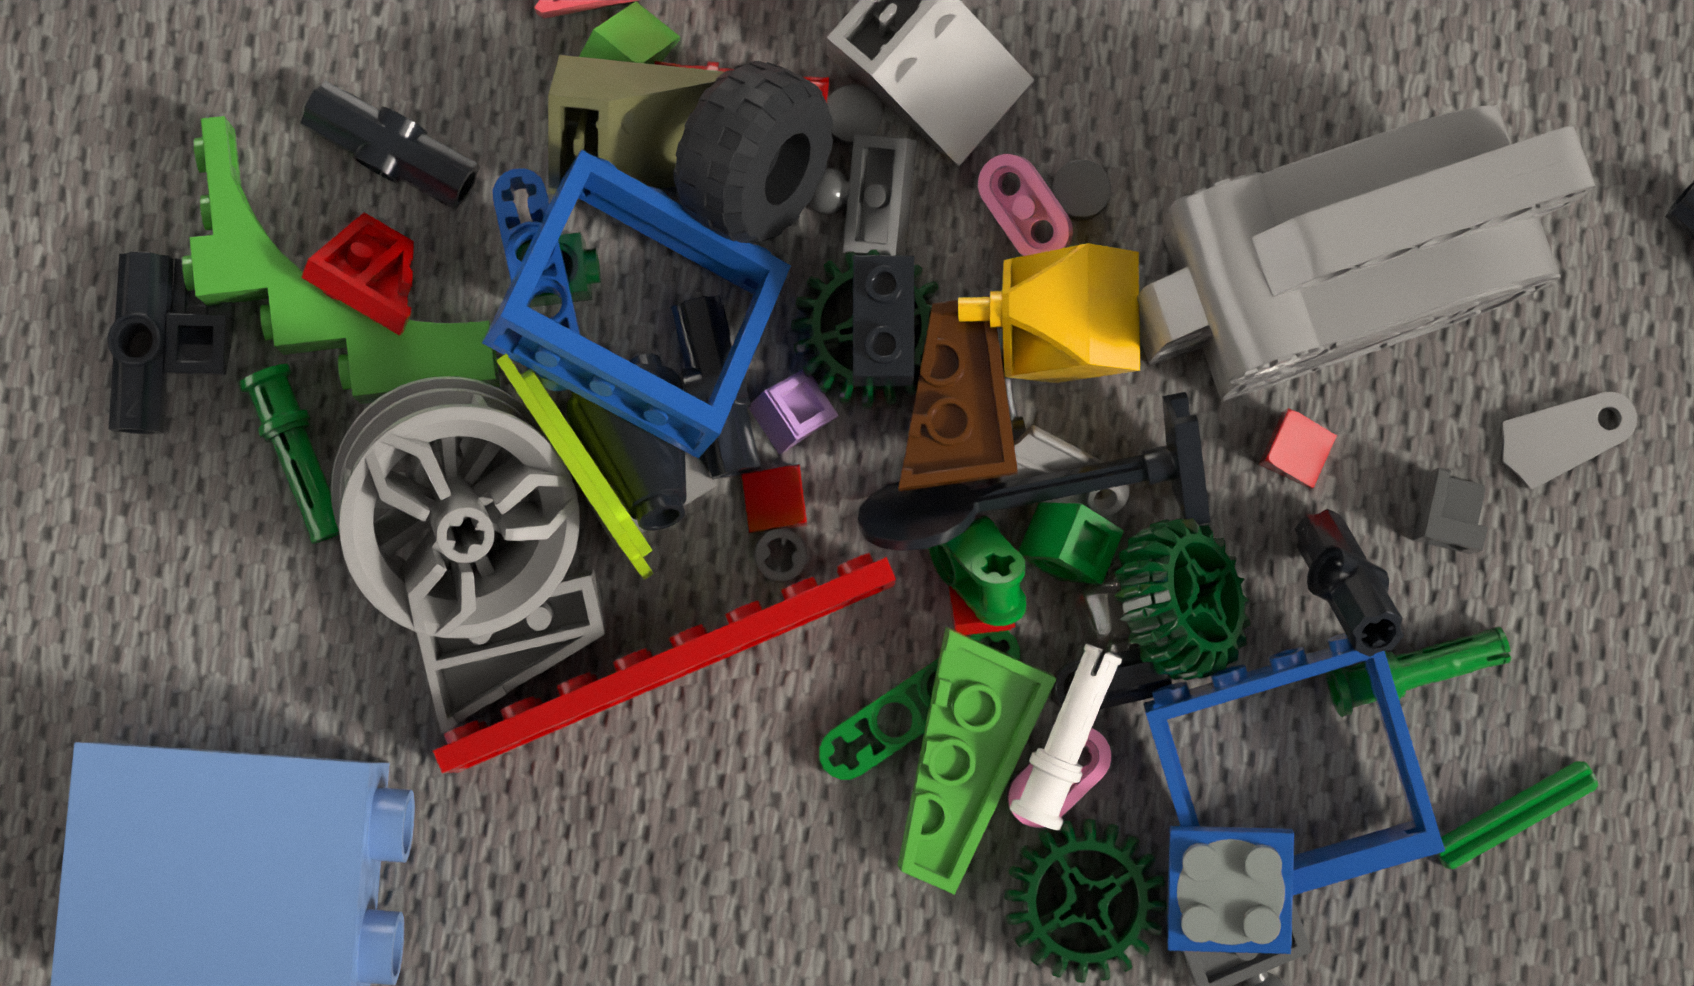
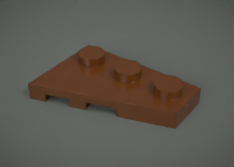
M958 300L933 303L898 491L1017 475L1018 468L997 327H990V321L959 322Z

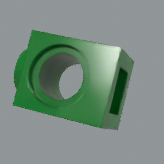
M1039 502L1018 552L1022 554L1025 561L1059 581L1102 584L1124 530L1083 504Z

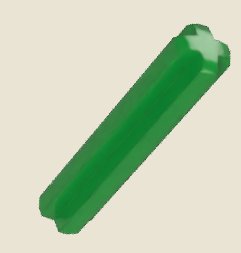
M1576 761L1443 835L1441 839L1445 851L1437 853L1436 856L1446 869H1455L1595 791L1598 787L1595 774L1585 761Z

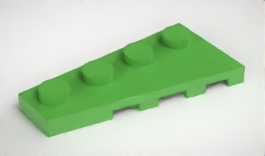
M947 626L945 627L897 866L901 872L955 895L1057 678L1051 673Z

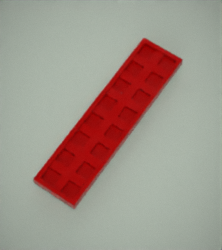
M870 553L863 554L837 566L839 577L818 586L813 576L782 589L784 601L766 609H762L759 600L726 613L725 616L729 624L708 633L703 624L682 631L669 638L673 647L670 650L653 656L651 650L647 651V648L617 659L613 662L616 673L598 680L596 674L591 675L588 672L557 685L560 696L543 703L541 697L535 699L532 696L501 709L500 712L504 720L488 727L486 721L479 723L476 720L443 734L447 745L433 750L441 773H459L890 589L894 587L896 578L889 561L885 557L874 562Z

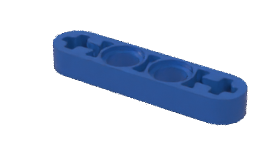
M525 168L512 169L503 173L496 180L493 187V202L511 282L521 264V261L517 259L518 249L524 242L533 239L550 204L546 187L541 177L534 171ZM518 189L526 190L529 196L527 199L528 208L533 222L521 224L517 207L513 201L515 199L514 191ZM558 239L526 306L529 307L531 301L539 294H556L562 299V306L560 311L550 319L581 335ZM533 371L545 388L553 391L568 390Z

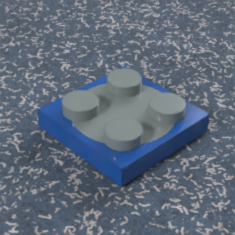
M1169 826L1168 951L1291 954L1294 863L1293 829Z

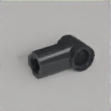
M1140 648L1113 653L1122 658V661L1115 671L1099 710L1154 698L1153 691L1171 685L1172 678L1169 674H1157L1153 667V662H1142ZM1104 656L1099 657L1094 669L1095 674H1097ZM1080 660L1063 665L1054 674L1057 679L1051 694L1055 703L1060 708L1066 698L1064 692L1066 677L1071 672L1077 670Z

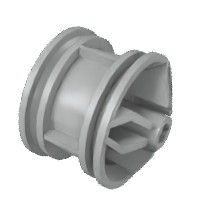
M440 376L415 380L401 385L375 400L357 417L345 434L334 460L331 475V501L339 530L343 556L348 570L358 588L374 607L401 626L415 632L442 638H471L503 630L523 620L539 608L556 590L571 564L576 550L580 524L577 493L571 475L531 412L516 398L491 384L464 377ZM456 436H464L459 444L465 457L463 461L456 456ZM434 441L438 452L433 453L429 442ZM501 447L514 455L474 485L475 481ZM408 453L417 456L420 460L415 473V481L407 478L405 472H394L391 470ZM528 495V502H520ZM374 508L390 509L373 523ZM432 527L407 561L395 554V552L427 528ZM494 530L501 533L505 540H509L497 553L489 551L494 541ZM441 553L451 559V570L446 569ZM475 561L476 565L471 566L470 563Z

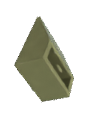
M559 55L548 94V193L555 194L563 176L581 149L597 158L609 161L618 170L649 187L663 189L676 186L673 169L676 167L677 157L675 154L678 142L681 141L685 129L684 125L690 113L697 106L698 99L707 88H710L717 81L716 78L723 74L724 71Z

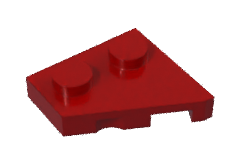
M363 212L308 258L301 278L320 288L328 297L342 301L400 336L405 331L411 316V307L407 306L413 280V271L410 265L413 260L414 241Z

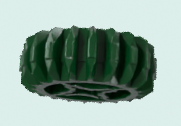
M871 249L868 255H879L877 249ZM851 251L845 254L848 271L841 273L837 265L832 261L824 264L825 274L830 280L829 284L826 285L819 278L809 277L807 287L817 296L816 300L808 297H797L795 302L796 308L810 315V318L792 320L791 330L798 334L810 335V338L795 343L793 345L794 352L797 356L814 353L815 357L807 361L803 366V372L809 377L817 374L822 369L825 370L826 375L821 379L818 386L819 391L823 394L829 392L835 383L839 382L843 384L839 396L841 404L847 405L852 398L853 389L863 391L862 407L864 409H871L874 401L873 391L882 390L884 402L888 407L896 404L894 386H852V371L839 364L828 351L838 347L840 350L853 348V315L849 320L835 325V330L821 333L823 317L834 299L850 289L853 298V256L856 254ZM918 264L914 265V327L919 326L920 338L914 350V373L920 376L932 304L928 305L926 301L935 296L939 287L934 281L926 283L919 289L915 286L923 272V268ZM914 380L912 386H901L905 394L910 398L916 395L917 386Z
M1179 518L1172 521L1165 519L1150 524L1149 528L1140 530L1137 535L1128 538V548L1119 552L1120 562L1123 567L1114 572L1115 578L1121 584V591L1114 597L1123 606L1124 615L1120 620L1126 621L1130 628L1129 643H1138L1140 645L1142 662H1153V667L1157 674H1169L1173 680L1202 679L1216 674L1217 671L1226 669L1230 663L1238 660V649L1247 645V639L1243 630L1251 625L1250 619L1245 614V606L1250 603V600L1243 595L1241 586L1245 578L1239 577L1235 569L1237 558L1226 554L1224 538H1214L1210 526H1199L1194 518L1185 520Z
M1085 818L1082 824V837H1075L1074 827L1071 822L1064 820L1060 828L1062 841L1056 843L1053 836L1046 829L1038 832L1039 840L1046 848L1040 855L1030 846H1022L1020 853L1023 857L1033 862L1028 872L1018 866H1010L1008 874L1015 879L1024 881L1022 890L1009 888L1003 892L1004 899L1011 902H1022L1021 910L1011 911L1005 915L1006 922L1009 925L1026 922L1028 928L1018 933L1014 941L1019 947L1027 946L1034 940L1038 941L1039 945L1030 956V960L1037 966L1043 963L1050 953L1053 954L1055 957L1050 971L1053 976L1060 978L1064 974L1068 962L1074 963V979L1079 983L1086 981L1088 964L1095 965V970L1100 980H1109L1110 969L1107 960L1114 958L1117 965L1127 972L1132 969L1131 960L1124 953L1129 946L1143 956L1150 952L1149 946L1137 938L1142 928L1154 935L1161 933L1162 926L1154 921L1147 920L1146 916L1148 910L1161 912L1167 908L1166 901L1148 898V890L1159 889L1165 885L1164 878L1159 875L1143 877L1142 872L1155 863V858L1150 853L1141 855L1135 860L1130 857L1140 843L1136 836L1130 835L1118 847L1114 845L1119 834V827L1117 825L1109 823L1104 829L1101 839L1096 838L1095 820ZM1078 850L1100 851L1107 855L1109 854L1110 857L1117 861L1120 867L1111 873H1105L1097 878H1085L1077 867L1073 865L1067 854ZM1052 864L1062 884V895L1060 900L1048 909L1049 912L1039 918L1036 908L1037 889L1042 876ZM1069 873L1076 883L1084 884V888L1088 891L1091 890L1093 885L1101 890L1099 895L1093 900V905L1096 908L1094 912L1100 920L1101 926L1098 925L1092 916H1085L1083 910L1080 909L1077 915L1069 910L1071 909L1070 905L1077 900L1076 894L1073 891L1075 887L1068 876ZM1130 883L1133 895L1132 910L1125 927L1117 935L1108 916V905L1111 899L1122 891L1121 888ZM1074 922H1083L1096 934L1102 946L1085 950L1072 949L1055 942L1048 934L1059 927L1064 928Z

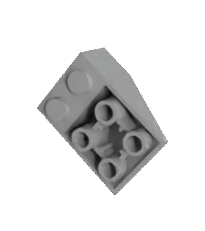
M859 0L826 37L827 56L860 85L870 89L880 102L958 168L1034 82L1030 74L961 0Z

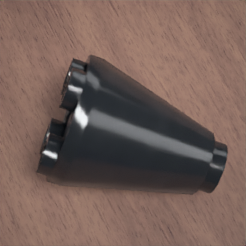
M653 353L641 354L629 360V362L683 390L680 377L672 368L663 366L658 355ZM570 391L571 397L566 403L569 424L628 514L637 520L641 529L647 531L665 529L678 523L685 516L683 505L687 499L685 451Z

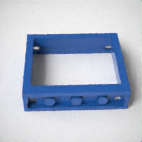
M581 149L563 176L482 344L503 355L507 354L512 360L529 369L531 368L542 376L688 454L699 458L721 434L791 265L776 258L764 247L751 243L731 241L716 234L692 218L683 210L681 204L670 199L660 189L641 183L618 170L609 161L597 158ZM578 198L754 295L708 404L526 306Z
M1345 633L1329 638L1327 640L1329 648L1309 654L1305 653L1304 647L1284 650L1269 657L1271 665L1247 672L1246 665L1227 667L1211 675L1212 683L1189 689L1187 682H1179L1161 687L1153 691L1154 700L1143 703L1180 826L1200 827L1167 720L1364 662L1412 821L1294 855L1293 895L1445 851L1385 651L1378 652L1371 657L1354 650Z

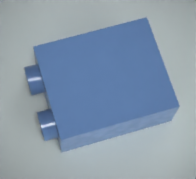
M74 742L50 986L395 985L399 977L403 955L404 916L400 911L377 910L381 861L405 863L409 857L415 815L413 790L388 788L390 763L120 743Z

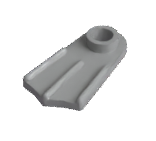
M1603 392L1506 420L1501 423L1503 438L1501 461L1522 480L1528 489L1532 490L1627 440L1634 432L1637 424L1635 407L1622 394ZM1602 409H1609L1616 414L1617 425L1613 430H1607L1600 426L1598 414Z
M1032 425L1014 441L1018 474L999 477L998 483L1102 463L1103 461ZM1129 484L1108 488L1113 491L1109 497L1102 500L1094 498L1096 493L1100 491L1098 490L1043 502L1079 503L1100 516L1106 517L1118 512L1126 504L1129 497Z

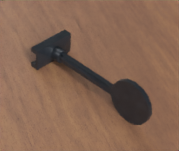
M1186 392L1162 396L1166 445L1142 450V455L997 483L977 490H970L968 486L962 483L898 491L899 482L892 483L871 494L860 506L858 514L859 530L866 541L880 548L898 551L927 549L946 543L965 532L975 520V515L979 512L1003 510L1147 481L1148 485L1170 480L1184 520L1194 518L1198 525L1209 523L1210 514L1198 419L1196 414L1190 415L1189 400Z

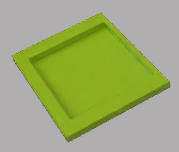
M507 354L497 359V363L616 542L644 580L652 576L654 573L643 558L653 551L533 370L530 368L520 374Z

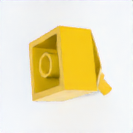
M1086 243L1006 259L1003 262L1002 291H990V297H958L959 322L990 321V327H1003L1004 377L1060 383L1140 371V320L1137 300L1139 295V252Z

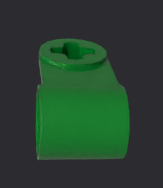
M985 515L976 517L965 532L946 543L929 548L933 566L940 578L957 592L982 622L993 626H1006L1017 622L1023 617L1026 612V596L1020 588V582L1025 576V560L1022 554L1015 550L1002 536L997 526L989 517Z

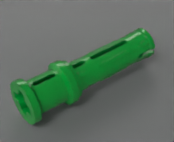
M287 363L279 364L255 372L240 380L238 384L241 391L249 393L261 422L260 427L257 429L260 438H264L267 443L272 442L288 480L290 490L294 495L311 537L310 541L312 544H317L339 535L332 508L331 491L306 432V428L310 426V415L307 410L300 409L288 380L292 373L290 366Z
M1500 626L1471 636L1424 647L1406 654L1403 653L1395 656L1392 652L1385 651L1399 701L1401 697H1405L1407 690L1472 673L1487 667L1507 664L1511 661V656L1507 653L1511 652L1509 642ZM1364 662L1325 673L1333 705L1341 717L1351 715L1354 707L1376 702Z

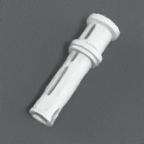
M1085 644V651L1045 748H1037L1036 752H1032L1029 762L1033 765L1022 796L1020 799L1013 800L1010 806V810L1015 814L1054 830H1060L1063 823L1059 814L1072 783H1078L1083 775L1081 772L1082 766L1077 763L1086 744L1115 671L1122 661V658L1110 652L1105 653L1098 672L1095 674L1094 669L1103 649L1089 644Z

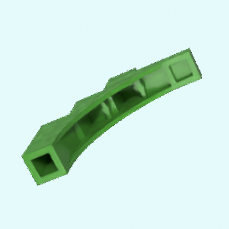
M225 116L201 118L203 137L194 138V154L199 173H207L209 194L200 196V210L205 230H213V235L189 237L191 255L183 256L182 259L184 281L188 291L195 290L196 297L206 306L218 305L224 302L236 303L269 299V305H261L260 307L262 331L265 340H273L274 347L283 355L347 347L348 354L338 356L340 381L343 390L352 389V396L360 404L373 403L387 392L401 385L429 377H464L500 387L496 350L482 344L491 325L489 320L464 323H435L409 320L405 331L399 336L342 301L328 297L320 288L301 278L303 272L271 241L255 216L241 187L235 129Z

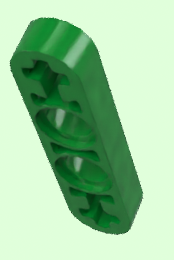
M1008 630L979 633L970 636L978 641L988 637L994 644L1003 640L1009 649L1005 653L1020 659L1018 642ZM939 658L832 729L823 738L819 747V759L823 769L830 776L840 780H851L861 776L924 733L931 702L927 692V681L929 676L937 671ZM898 702L909 709L912 716V724L905 735L889 737L879 729L877 716L884 705ZM867 718L872 735L885 746V749L874 755L869 744L856 754L857 761L859 762L856 768L849 770L845 764L834 767L828 758L835 752L831 742L840 736L847 743L852 742L863 734L855 727V724L861 719Z

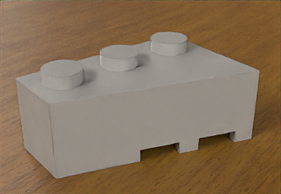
M594 569L565 575L552 595L533 613L514 625L492 634L471 638H442L416 632L441 734L605 634L608 624Z

